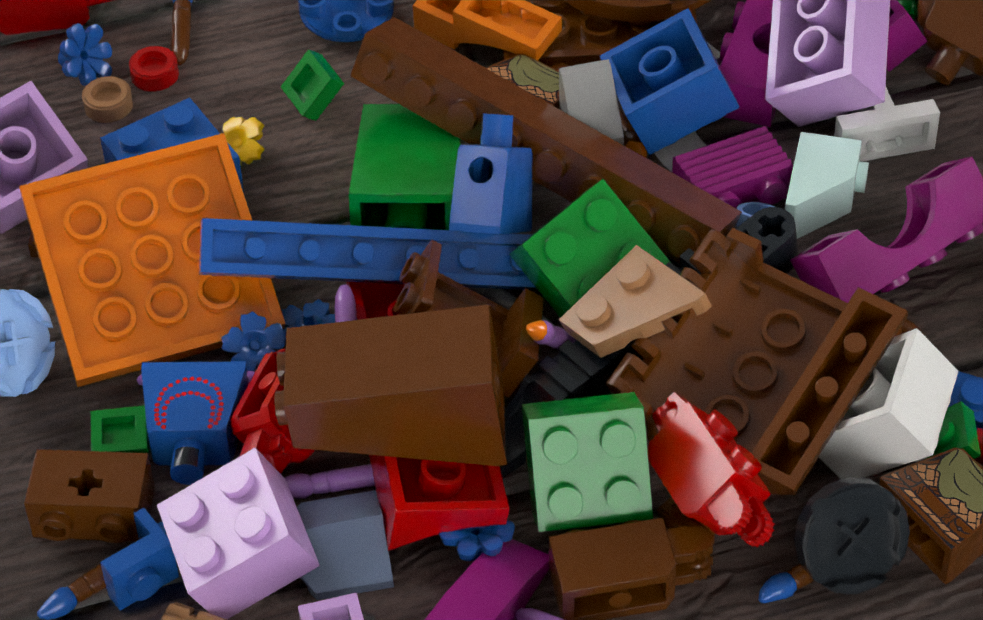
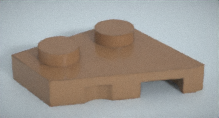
M636 245L579 299L559 321L569 335L602 358L625 348L629 342L635 339H645L665 330L662 321L691 308H693L696 316L707 312L712 305L705 292Z

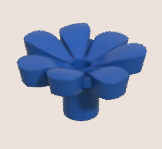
M79 23L70 26L66 30L68 39L61 42L58 54V61L62 66L65 76L72 78L79 76L80 83L83 86L97 79L96 77L111 76L112 67L103 59L112 56V48L108 42L99 43L103 36L102 27L93 24L84 30L83 26Z
M507 520L506 525L465 528L441 532L439 535L445 546H458L457 551L461 560L475 561L482 553L489 556L499 554L502 550L503 542L512 539L515 525L512 521Z

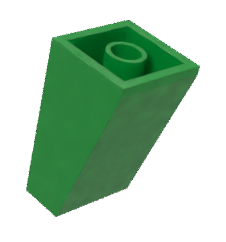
M363 104L349 188L350 225L449 230L457 153L459 146L465 145V141L400 104Z

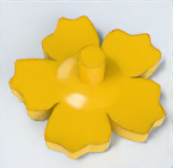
M232 117L223 124L226 140L238 154L240 166L242 161L250 164L253 160H260L261 154L264 151V147L256 141L263 137L262 130L265 125L255 117L247 120L243 117Z

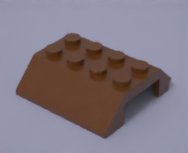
M732 228L726 237L716 230H709L689 260L701 275L687 267L679 275L705 292L712 307L707 312L696 316L693 308L662 321L665 330L645 339H635L631 347L644 358L643 361L631 353H626L605 386L613 394L635 392L644 406L646 438L649 441L659 433L652 414L658 407L665 404L667 398L673 392L681 395L707 414H710L712 410H717L737 429L738 435L734 438L736 443L746 448L760 462L762 470L758 475L770 493L795 495L908 317V311L859 287L849 302L846 303L763 263L760 240L735 228Z

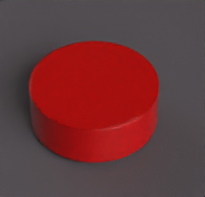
M161 46L145 47L135 52L129 60L131 81L141 90L156 92L167 89L179 77L177 57L168 48Z

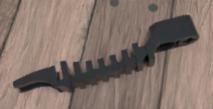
M777 207L763 208L736 228L761 241L763 263L786 274L794 268L790 259L798 255L796 224L794 217L788 211ZM690 248L679 256L681 267H675L670 262L666 264L667 267L677 274H680L687 267L701 275L689 262L694 254V251ZM567 340L558 347L559 354L552 359L547 355L538 363L539 370L531 376L527 375L523 378L519 390L505 408L507 465L499 466L502 478L526 463L522 404L584 398V391L591 397L607 395L603 376L606 374L611 376L626 353H631L643 361L644 358L631 347L635 340L629 342L625 348L602 358L576 340L572 343L570 340Z

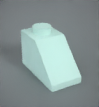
M806 132L800 133L785 204V210L794 217L797 239L850 213L855 192L865 193L869 162L860 161L862 140Z

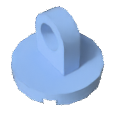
M0 289V397H16L37 389L49 374L55 356V342H50L48 328H53L50 315L37 298L24 290Z

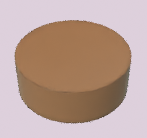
M112 76L100 77L88 83L83 89L82 100L85 113L94 121L101 123L115 122L126 117L133 108L131 88L121 78Z

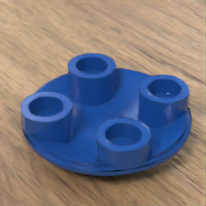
M298 0V6L302 22L314 34L336 42H355L363 40L366 32L392 18L394 0Z

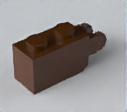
M663 518L645 521L630 520L621 525L591 530L575 529L561 535L549 536V572L560 617L564 620H607L666 610L675 598V586L694 583L695 580L701 581V579H707L708 575L711 576L713 557L710 554L713 553L715 535H712L707 527H702L701 525H693L691 528L683 526L666 529Z

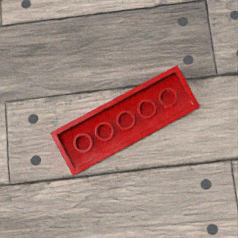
M347 282L355 297L357 320L399 315L394 312V306L404 288V284ZM369 455L377 497L383 516L388 551L438 535L441 532L480 526L506 525L510 508L499 466Z

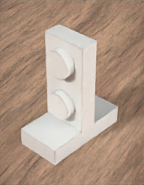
M885 86L884 103L856 110L851 114L836 116L834 136L862 140L860 161L862 162L935 149L940 111L934 99L895 106Z

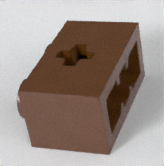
M36 449L24 501L33 538H46L53 541H64L67 539L102 540L108 543L138 541L139 538L133 513L145 508L150 514L155 491L148 453Z

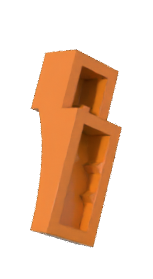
M417 0L412 5L414 28L454 50L460 43L480 44L514 54H525L538 61L562 31L561 16L525 0Z

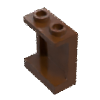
M432 239L421 255L413 252L403 266L399 280L404 283V288L396 300L394 312L403 315L489 304L504 396L509 398L538 361L539 344L531 339L526 331V325L533 321L542 320L544 298L525 288L511 308L507 310L438 272L442 244Z

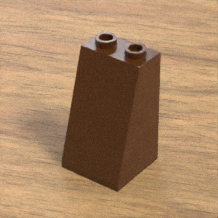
M489 304L287 328L286 351L277 353L278 378L280 385L284 386V390L275 392V411L279 426L288 425L294 448L489 466L507 465L504 387Z

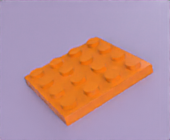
M224 133L19 186L77 387L141 370L142 362H171L222 348V336L228 334L232 327H237L242 331L240 325L241 315L249 314L252 311L258 316L266 318L267 323L264 330L275 323H280L282 328L285 329V321L271 278L199 275L202 218L252 221Z

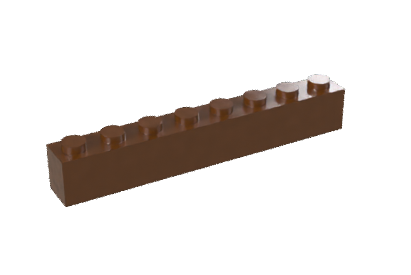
M393 17L369 30L364 35L350 75L351 77L470 145H480L482 113L514 115L512 147L531 148L533 153V181L573 202L590 187L604 179L664 255L680 265L679 256L689 248L695 252L709 230H716L726 237L730 230L735 228L742 213L740 210L403 21Z

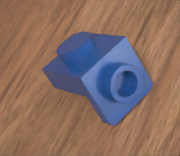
M145 508L133 513L139 540L100 562L108 596L119 611L136 601L148 599L159 588L179 577L176 559L162 521L156 523Z

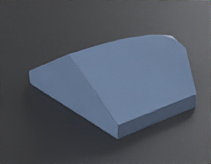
M376 490L301 502L297 506L320 565L300 578L308 586L309 592L316 600L394 587L383 516Z

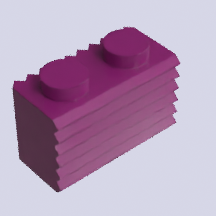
M767 126L674 156L672 160V173L736 209L738 205L746 202H761L774 205L783 198L786 199L793 169L791 159H788L781 145L778 146L777 140L773 139L772 133H768Z

